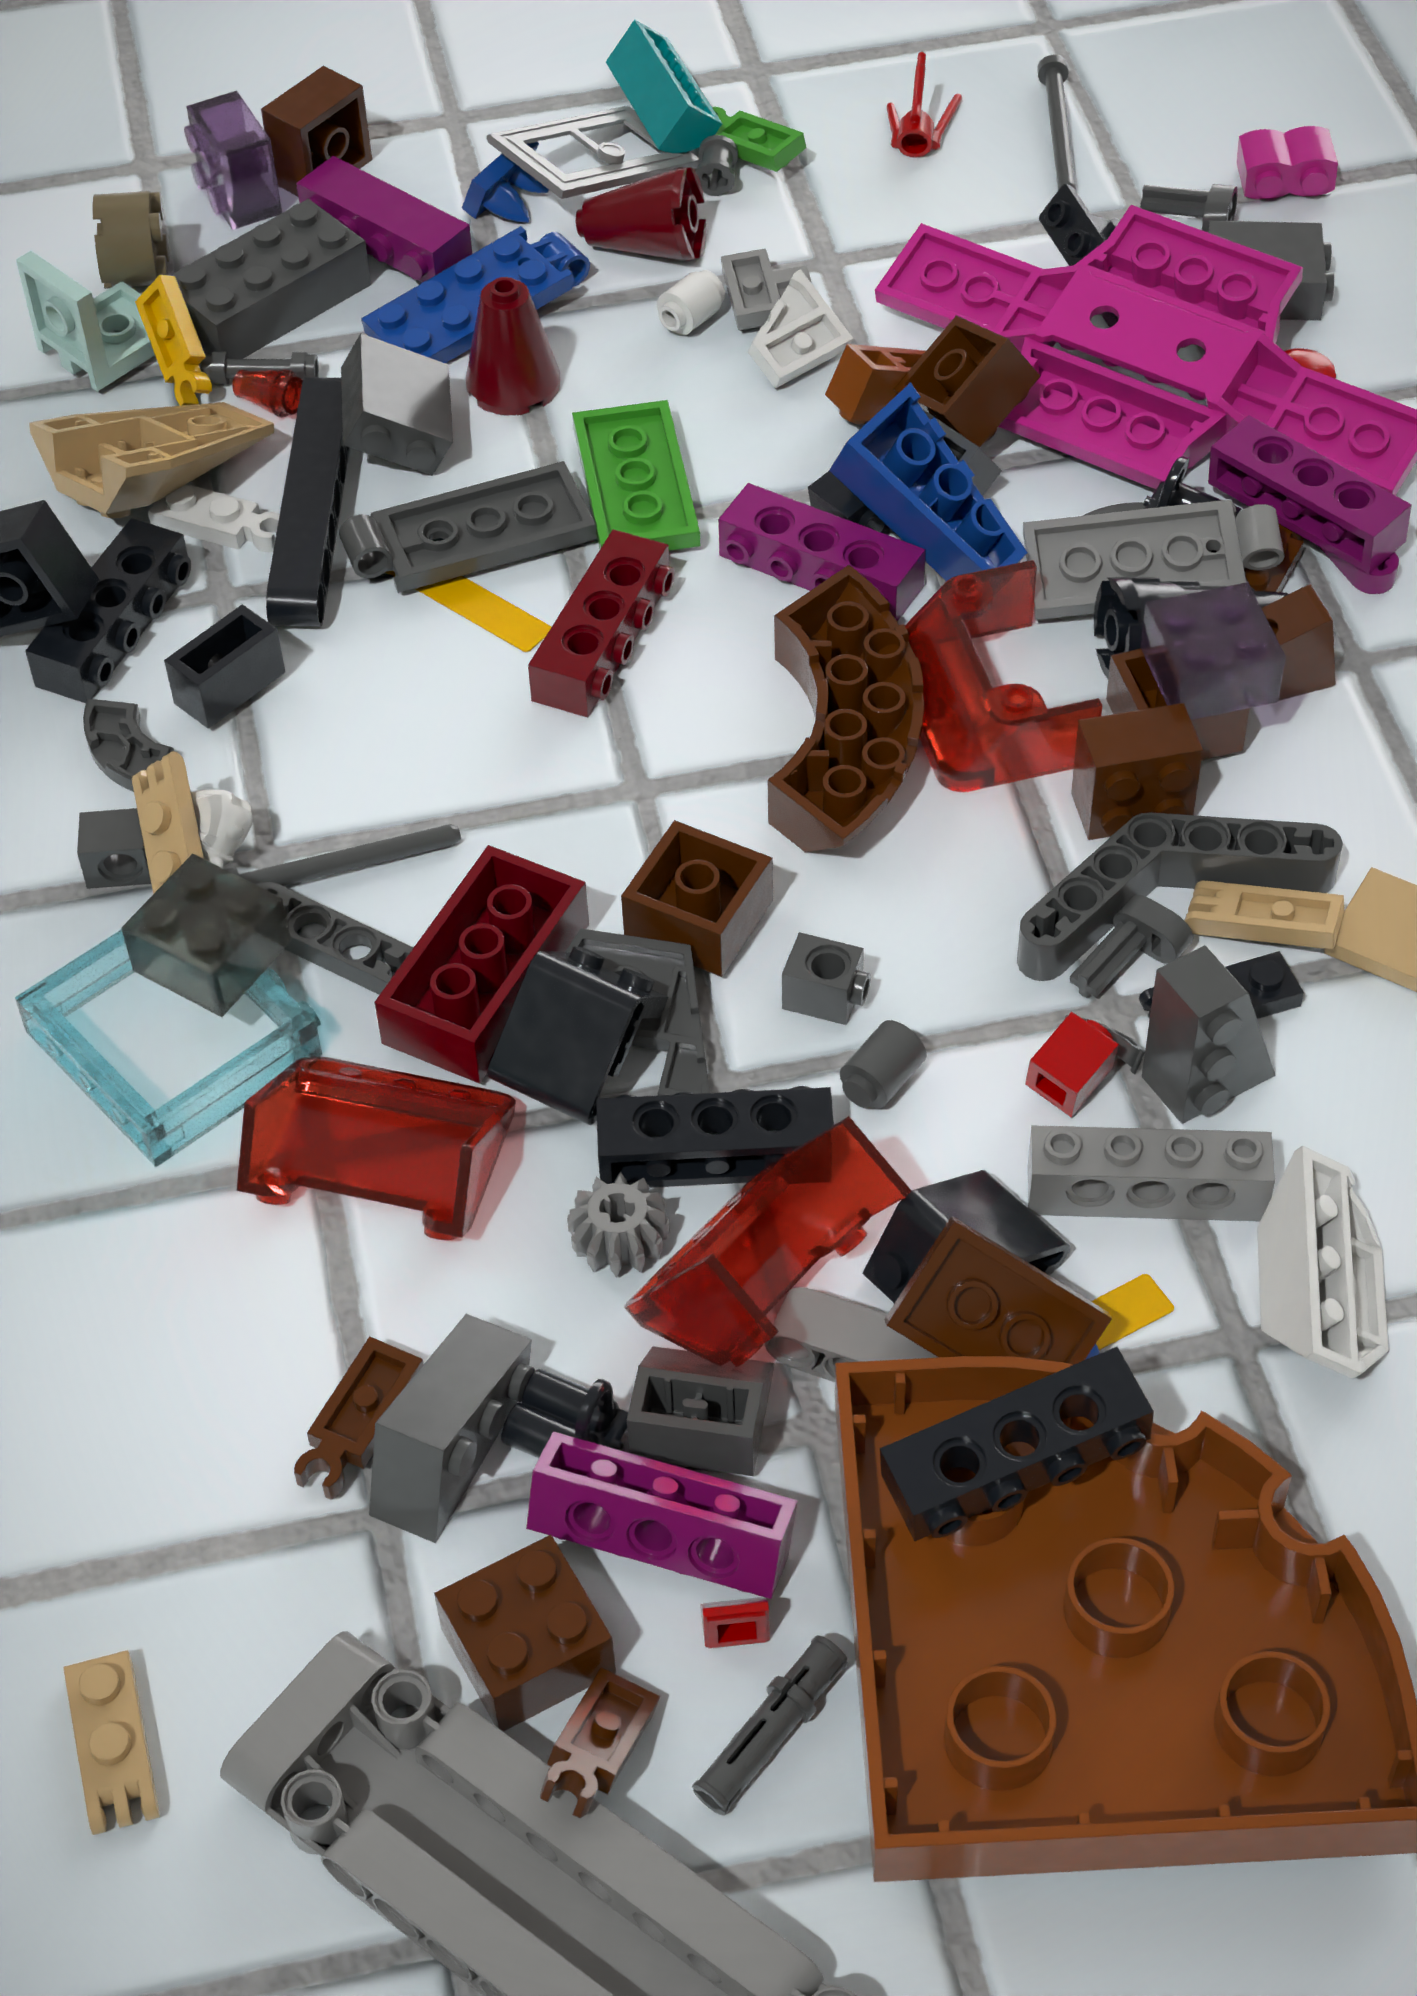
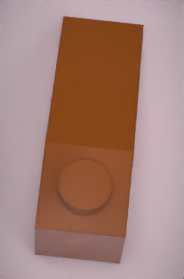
M847 344L825 395L840 409L839 414L844 419L854 424L863 425L866 421L871 420L897 395L893 389L926 351Z

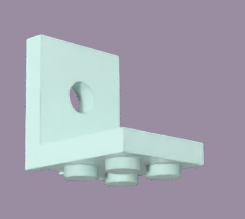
M29 251L16 259L38 350L42 353H46L52 348L57 350L61 366L73 375L82 369L88 372L90 384L94 390L98 392L155 355L135 303L141 294L122 281L93 298L91 291L33 251Z

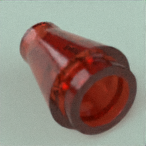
M242 369L234 376L232 388L236 397L246 399L278 417H286L297 413L303 380L288 369L263 371Z

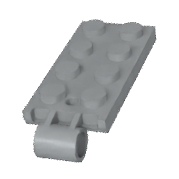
M1231 499L1023 522V539L1025 549L1028 552L1026 560L1035 620L1094 614L1098 589L1102 581H1109L1108 577L1160 578V581H1199L1200 586L1249 587L1244 568L1266 570L1277 566L1284 559L1276 509L1266 504L1253 505L1241 510L1236 516V507Z

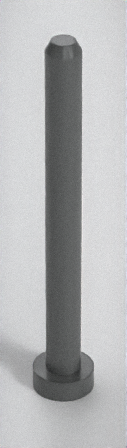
M1048 55L1038 63L1037 72L1039 81L1046 86L1057 187L1059 190L1063 184L1073 186L1076 191L1063 85L1069 74L1068 64L1060 55Z
M448 824L242 874L238 873L236 867L222 870L230 905L233 907L240 905V898L245 890L260 882H273L286 886L456 845L461 840L458 826Z

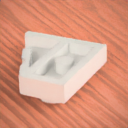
M800 269L794 273L783 295L774 305L767 321L752 341L748 353L776 389L842 353L846 345L851 344L854 338Z

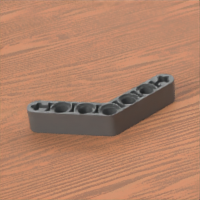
M1141 813L1136 815L1025 913L1020 921L1017 954L1019 970L1026 977L1037 981H1048L1059 977L1114 927V915L1132 896L1143 895L1147 897L1156 887L1195 889L1199 881H1214L1328 893L1334 887L1343 846L1341 836L1333 828L1318 823L1166 813Z

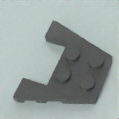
M581 928L565 952L571 953L573 946L592 951L605 958L602 965L603 968L621 975L623 968L641 973L655 981L652 990L668 997L660 1018H642L631 1044L632 1046L668 1051L658 1096L674 1095L680 1092L710 1093L691 945Z

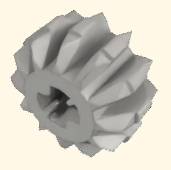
M621 1172L617 1176L615 1183L606 1184L596 1176L592 1185L593 1192L578 1190L577 1197L574 1200L575 1208L569 1210L570 1214L567 1216L568 1231L572 1234V1248L576 1252L577 1257L587 1256V1263L593 1272L609 1264L616 1278L621 1272L622 1266L631 1265L641 1273L643 1266H645V1257L660 1258V1253L663 1250L662 1241L667 1239V1235L670 1232L669 1218L666 1217L665 1201L661 1197L660 1192L650 1193L649 1185H647L644 1178L628 1185L626 1178H624Z

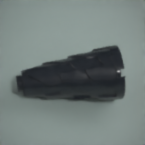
M1108 577L1109 581H1102L1100 584L1094 608V636L1105 635L1108 648L1096 649L1100 667L1108 679L1111 655L1211 633L1223 656L1235 652L1233 626L1237 620L1288 594L1283 592L1255 591L1248 586H1200L1199 581H1160V578Z

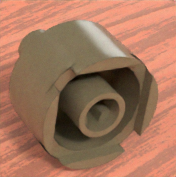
M139 191L94 194L92 203L93 220L100 219L101 222L97 223V235H94L100 279L104 283V288L109 289L122 281L130 287L150 286L159 275H168L167 262H170L167 234H162L161 220H164L161 192Z

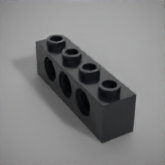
M133 518L127 522L91 567L100 581L78 619L45 626L25 650L35 687L86 703L87 699H92L101 687L108 684L115 668L127 653L135 649L139 637L152 620L161 615L166 602L176 589L187 581L190 575L191 560L188 557L182 533Z
M797 1086L791 1089L762 1091L738 1089L722 1093L695 1094L692 1092H680L674 1095L642 1097L621 1095L615 1098L596 1099L600 1179L606 1184L615 1183L620 1172L626 1178L628 1185L644 1178L649 1188L835 1178L836 1144L831 1087L811 1088Z
M1116 1346L880 1448L881 1476L914 1541L932 1535L934 1538H942L960 1530L967 1523L968 1518L991 1508L994 1512H1001L1018 1505L1027 1497L1028 1492L1050 1482L1054 1486L1070 1483L1079 1478L1087 1470V1466L1110 1456L1113 1460H1121L1135 1454L1144 1447L1147 1440L1151 1439L1154 1411L1119 1348ZM1080 1416L1087 1418L1094 1425L1089 1429L1080 1431L1070 1429L1063 1422L1070 1417ZM1013 1442H1024L1031 1445L1035 1451L1026 1456H1014L1003 1448ZM963 1467L974 1472L976 1476L967 1482L958 1483L947 1479L944 1474L950 1469Z

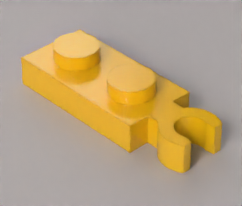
M159 275L135 303L164 380L167 383H175L174 392L180 406L199 404L195 393L209 394L212 391L209 376L201 372L199 364L206 356L175 276Z

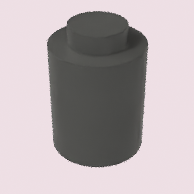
M886 1020L882 1022L840 1069L842 1089L847 1098L863 1108L881 1109L885 1107L926 1060V1049L920 1038L907 1026L897 1021Z

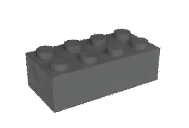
M310 199L294 205L287 211L256 226L251 231L169 275L175 276L204 353L212 354L213 351H227L229 359H243L371 285L365 240Z

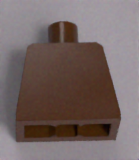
M1311 584L1237 620L1234 624L1235 652L1223 657L1237 683L1244 682L1256 703L1264 705L1336 685L1333 619Z

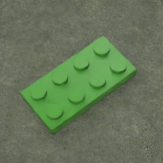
M668 400L572 412L573 428L591 512L596 523L599 549H601L612 529L668 544L669 551L699 547L700 530Z

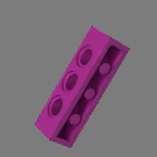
M1250 415L1211 446L1208 484L1247 506L1265 504L1272 506L1276 509L1279 524L1367 574H1370L1406 542L1412 504Z
M751 483L746 484L718 519L719 556L809 591L847 565H850L870 581L887 599L889 610L897 622L924 587L926 549Z
M553 1431L532 1471L526 1529L546 1535L551 1534L553 1537L561 1540H567L620 1557L675 1571L679 1574L689 1575L742 1592L772 1599L788 1560L798 1500Z

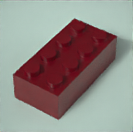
M488 845L375 1000L374 1004L381 1043L480 1084L487 1075L489 1064L534 956L539 951L565 952L581 928L587 929L589 926L586 882Z

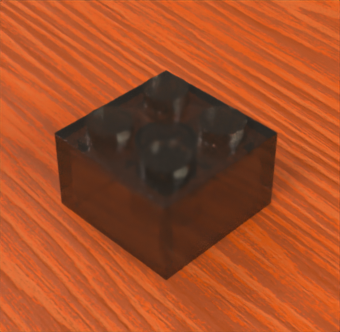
M193 853L121 927L134 972L220 1017H223L291 943L283 898Z

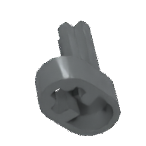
M1212 184L1210 191L1144 185L1140 207L1153 213L1203 217L1202 231L1208 232L1209 221H1234L1238 189L1237 186Z
M1134 895L1114 915L1113 924L1115 928L1071 974L1069 978L1070 983L1079 987V994L1083 997L1089 998L1091 995L1097 997L1139 950L1161 963L1168 964L1178 959L1192 944L1194 939L1193 933L1188 924L1172 910L1143 895Z

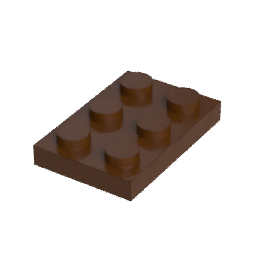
M951 1216L884 1320L886 1326L937 1357L1013 1356L1064 1362L1074 1365L1087 1358L1112 1320V1317L1106 1310L954 1216Z

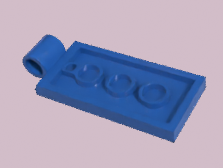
M520 226L361 318L364 332L370 337L447 363L471 349L481 291L488 283L500 277H510L521 281L528 287L537 310L583 282L589 273L590 261L559 232L548 233L538 242L529 244L527 242L526 230Z

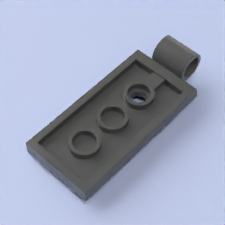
M562 461L371 512V516L364 514L355 515L341 525L339 537L353 570L358 576L374 578L384 572L395 571V588L398 593L595 540L597 539L596 523L565 462ZM438 538H443V539H445V540H441V541H433V540L438 539Z

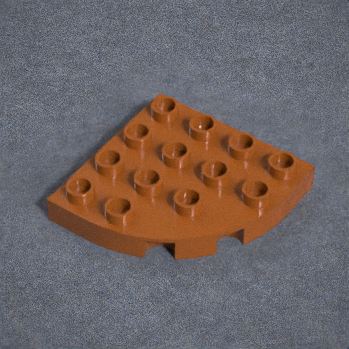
M957 1356L835 1363V1412L874 1882L1417 1853V1702L1400 1637L1380 1590L1347 1537L1342 1535L1327 1543L1318 1544L1311 1534L1284 1508L1292 1477L1285 1468L1250 1440L1201 1410L1197 1419L1187 1429L1178 1433H1173L1152 1423L1151 1439L1147 1440L1142 1449L1127 1458L1113 1460L1110 1456L1087 1466V1470L1070 1483L1054 1486L1050 1482L1028 1492L1027 1497L1021 1503L1008 1510L994 1512L991 1508L968 1518L967 1523L960 1530L942 1538H934L932 1535L914 1541L881 1476L880 1448L1068 1368L1072 1364L1013 1356ZM1080 1416L1070 1417L1063 1422L1070 1429L1080 1431L1089 1429L1094 1425L1087 1418ZM1013 1442L1003 1448L1014 1456H1026L1035 1451L1031 1445L1024 1442ZM956 1467L947 1471L944 1476L953 1482L961 1483L971 1480L976 1474L967 1468Z

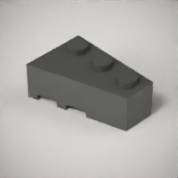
M1206 945L1156 970L1141 1077L1181 1124L1201 1114L1207 1116L1217 1112L1228 1100L1276 1076L1249 993Z
M469 1314L464 1315L375 1423L369 1516L433 1543L437 1542L502 1430L510 1411L517 1402H522L526 1386L535 1372V1368L529 1366L532 1339Z

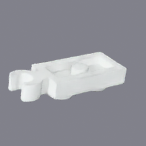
M188 484L156 501L148 511L150 523L238 550L246 540L253 542L254 546L263 552H273L275 537L273 533H277L280 513L276 512L260 514L259 504L256 502Z

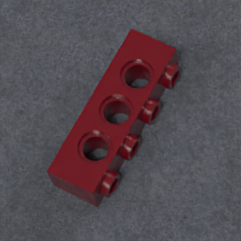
M612 529L528 664L532 702L588 718L598 700L606 699L612 686L613 675L620 664H627L631 657L636 637L641 630L645 631L648 629L654 615V607L660 597H666L672 588L675 571L673 567L669 566L668 544Z

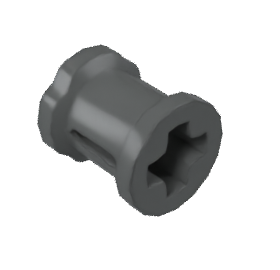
M709 136L699 146L698 158L701 164L697 167L696 173L704 193L720 196L731 191L735 184V172L732 167H734L738 159V148L726 136Z

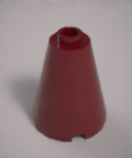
M678 167L585 199L582 209H578L576 212L577 233L580 237L585 238L589 246L682 261L699 259L703 255L707 230L706 219H699L697 204L705 203L700 179L694 168Z
M510 277L497 278L488 283L481 291L465 378L466 390L469 396L472 394L477 399V406L484 411L498 415H523L530 413L529 406L542 400L544 407L554 399L560 387V370L529 289L521 281Z

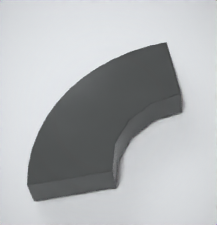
M87 699L84 708L83 725L93 760L100 770L112 781L134 792L132 785L133 775L141 770H147V767L152 763L161 761L162 757L174 751V748L155 743L142 733L139 727L141 716L138 704Z

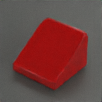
M758 1597L701 1604L705 1647L710 1649L770 1641L769 1606L766 1598Z

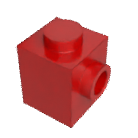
M1071 1011L1030 1059L1025 1085L1072 1118L1113 1069L1119 1044L1113 1040L1109 1031L1101 1024L1093 1020L1085 1021Z

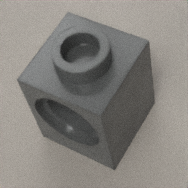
M137 808L79 812L77 855L87 889L151 884Z
M799 932L782 972V1009L847 1025L854 1005L863 1006L870 987L871 974L863 971L864 948Z

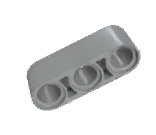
M795 1287L788 1291L764 1343L767 1352L780 1363L835 1382V1363L938 1358L886 1326L884 1319L887 1314L805 1287Z

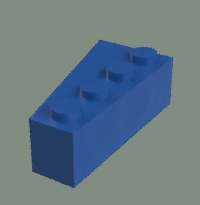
M910 382L846 442L829 471L903 541L926 549L925 562L977 609L1010 576L1028 552L991 498H983L972 482L975 476L964 460L959 462L943 440L946 435L945 431L935 417L931 420L928 418L918 403L920 395Z

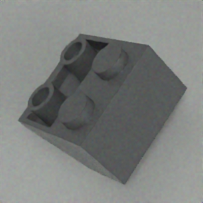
M652 1346L638 1366L626 1420L629 1453L671 1465L754 1476L774 1363Z

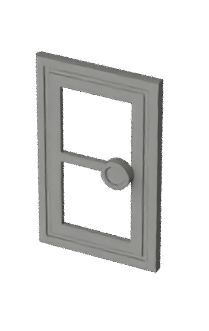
M630 106L492 133L486 137L490 145L561 199L638 182L678 167H692L696 169L701 164L699 158L691 151L685 153L661 151L663 153L623 161L625 156V149L611 142H603L598 145L582 133L624 123L656 147L637 113ZM571 135L595 153L600 160L609 165L565 174L527 144Z

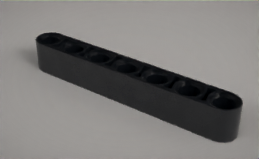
M341 377L303 378L266 593L267 619L273 626L321 627L323 624L350 447L343 445Z

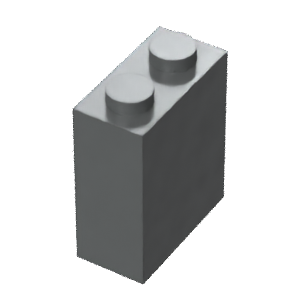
M1209 221L1208 233L1303 267L1302 281L1281 312L1280 320H1321L1324 301H1332L1334 293V273L1326 272L1330 270L1332 247L1331 242H1323L1322 223Z
M360 333L341 366L343 445L433 476L453 443L449 364Z

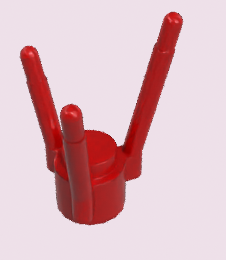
M924 52L918 53L911 111L907 112L899 122L895 105L890 102L886 106L892 132L891 146L898 148L901 153L909 157H921L930 152L931 149L937 150L940 148L941 136L962 100V95L959 93L953 96L934 129V122L929 114L922 110L926 70V54Z

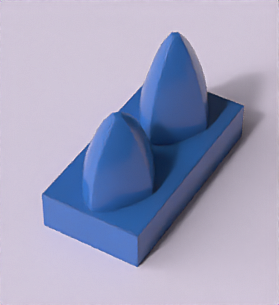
M532 142L527 145L536 151L539 143ZM501 153L472 179L462 209L474 219L487 209L505 219L529 223L530 218L525 203L512 186L514 185L519 189L534 193H548L549 189Z

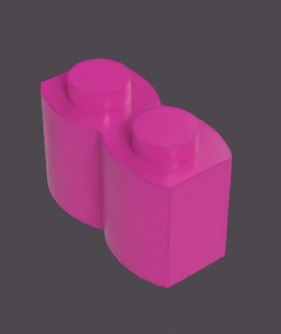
M1302 126L1285 133L1272 129H1260L1239 136L1236 163L1245 197L1251 199H1274L1288 193L1312 197L1335 190L1338 161L1328 129L1319 126Z

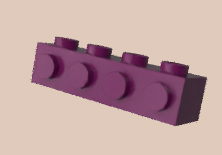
M335 156L329 158L296 183L299 203L310 199L364 239L368 255L422 283L473 254L470 224Z

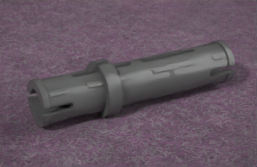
M815 1636L810 1646L784 1677L776 1676L767 1686L768 1697L734 1735L730 1743L702 1777L692 1785L694 1794L703 1804L717 1814L726 1815L730 1810L729 1807L759 1770L769 1761L770 1757L799 1722L806 1723L816 1712L814 1703L839 1672L848 1665L846 1655L836 1644L823 1636Z

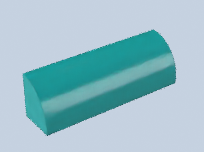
M634 19L606 60V64L659 150L667 153H685L699 148L704 139L716 134L722 122L669 39Z

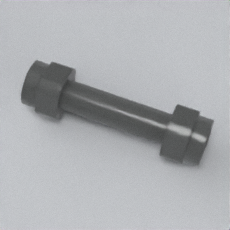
M213 351L212 354H205L206 358L201 362V372L209 376L213 385H228L229 378H291L293 386H302L303 378L319 377L317 354H308L307 352H292L291 359H229L227 351Z

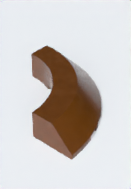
M847 565L774 615L775 660L789 671L807 695L814 712L815 724L810 738L806 737L796 754L782 769L767 780L768 824L804 852L843 847L877 817L888 805L904 781L915 757L922 732L924 713L923 676L919 659L915 657L908 641L909 633L905 625H899L890 612L887 599L870 581L850 565Z

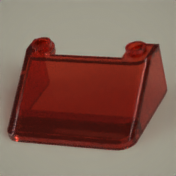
M312 1056L300 1058L245 1102L236 1191L254 1194L258 1201L266 1204L282 1205L291 1201L292 1193L299 1186L423 1211L422 1224L424 1225V1234L438 1240L463 1238L473 1226L514 1117L516 1100L506 1093L330 1057Z

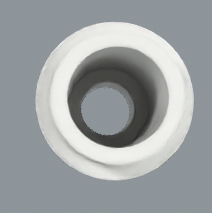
M708 270L689 273L659 296L657 309L661 323L668 330L679 335H687L720 309L721 302L725 298V289L722 282L714 273Z

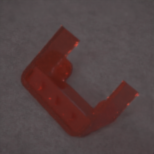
M1034 560L950 578L905 625L909 633L908 641L915 657L919 659L923 676L924 713L920 740L938 782L949 790L969 792L1071 770L1074 768L1078 720L1100 717L1102 715V704L1099 698L1047 709L1040 693L1030 686L1007 684L992 687L971 640L972 638L1032 626L1037 572Z
M848 1116L773 1162L749 1180L628 1300L624 1308L640 1327L717 1366L731 1361L735 1367H738L749 1360L765 1342L771 1340L779 1332L766 1315L820 1258L834 1250L842 1257L854 1249L868 1234L862 1226L873 1215L904 1199L912 1190Z

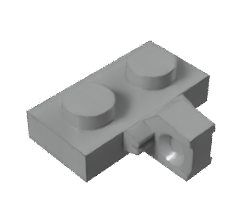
M766 248L721 256L722 272L738 330L759 328L765 324L771 310L783 295L796 271L801 269L811 282L807 265L784 270L772 269Z

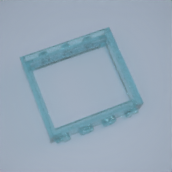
M182 891L15 997L26 1033L155 1167L164 1163L322 1055L317 1030L321 1023L313 1008L303 1000L297 1003L287 993L283 981L271 968L263 970L254 961L249 948L238 936L230 938L221 929L217 918L206 905L202 904L198 907ZM188 938L279 1028L157 1110H154L65 1017Z

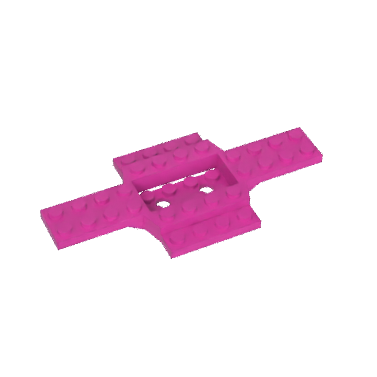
M1134 205L1129 206L1109 238L1073 266L1042 269L921 223L874 290L877 303L945 329L957 315L1004 336L1013 343L1041 377L1030 388L1027 397L1013 408L998 427L1153 489H1157L1160 482H1165L1177 458L1180 456L1189 458L1187 468L1190 469L1211 452V446L1248 415L1395 495L1417 461V409L1305 368L1276 345L1280 329V314L1302 281L1303 267ZM1104 312H1111L1118 317V322L1110 328H1097L1091 323L1094 315H1100ZM1058 342L1066 350H1078L1101 359L1108 366H1120L1143 375L1149 382L1164 383L1187 392L1193 399L1205 400L1208 407L1053 347ZM1191 344L1202 347L1206 352L1201 359L1194 362L1184 361L1177 355L1179 349L1188 347Z

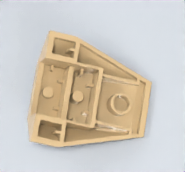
M225 402L76 414L29 423L32 438L57 491L77 500L79 505L89 506L101 512V516L107 518L126 517L131 514V509L155 503L274 433V423Z

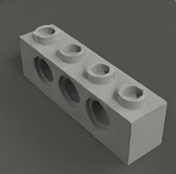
M1031 1125L1027 1165L1028 1209L1035 1215L1260 1222L1272 1198L1275 1184L1272 1132Z

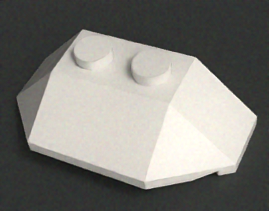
M1302 1145L1294 1151L1257 1227L1261 1331L1302 1357L1354 1379L1389 1352L1382 1248L1366 1208L1351 1188L1355 1181L1350 1168Z

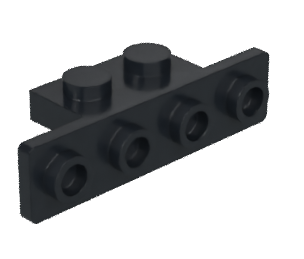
M1067 184L1061 186L1039 215V221L1069 266L1078 263L1107 240L1120 219L1114 217L1108 220L1091 214L1073 186ZM1111 312L1101 314L1109 328L1118 322V317Z

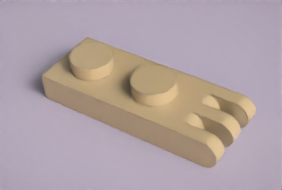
M175 751L163 756L161 761L152 763L147 767V770H141L132 777L155 904L169 908L176 906L209 886L185 762L182 756Z
M1199 881L1195 886L1193 898L1190 901L1188 913L1184 921L1188 924L1192 933L1197 935L1334 950L1344 915V895Z
M126 1650L64 1666L63 1670L82 1785L92 1835L107 1832V1819L103 1807L114 1804L119 1828L133 1825L130 1800L141 1797L140 1806L146 1821L159 1818L160 1812L133 1662L129 1651Z

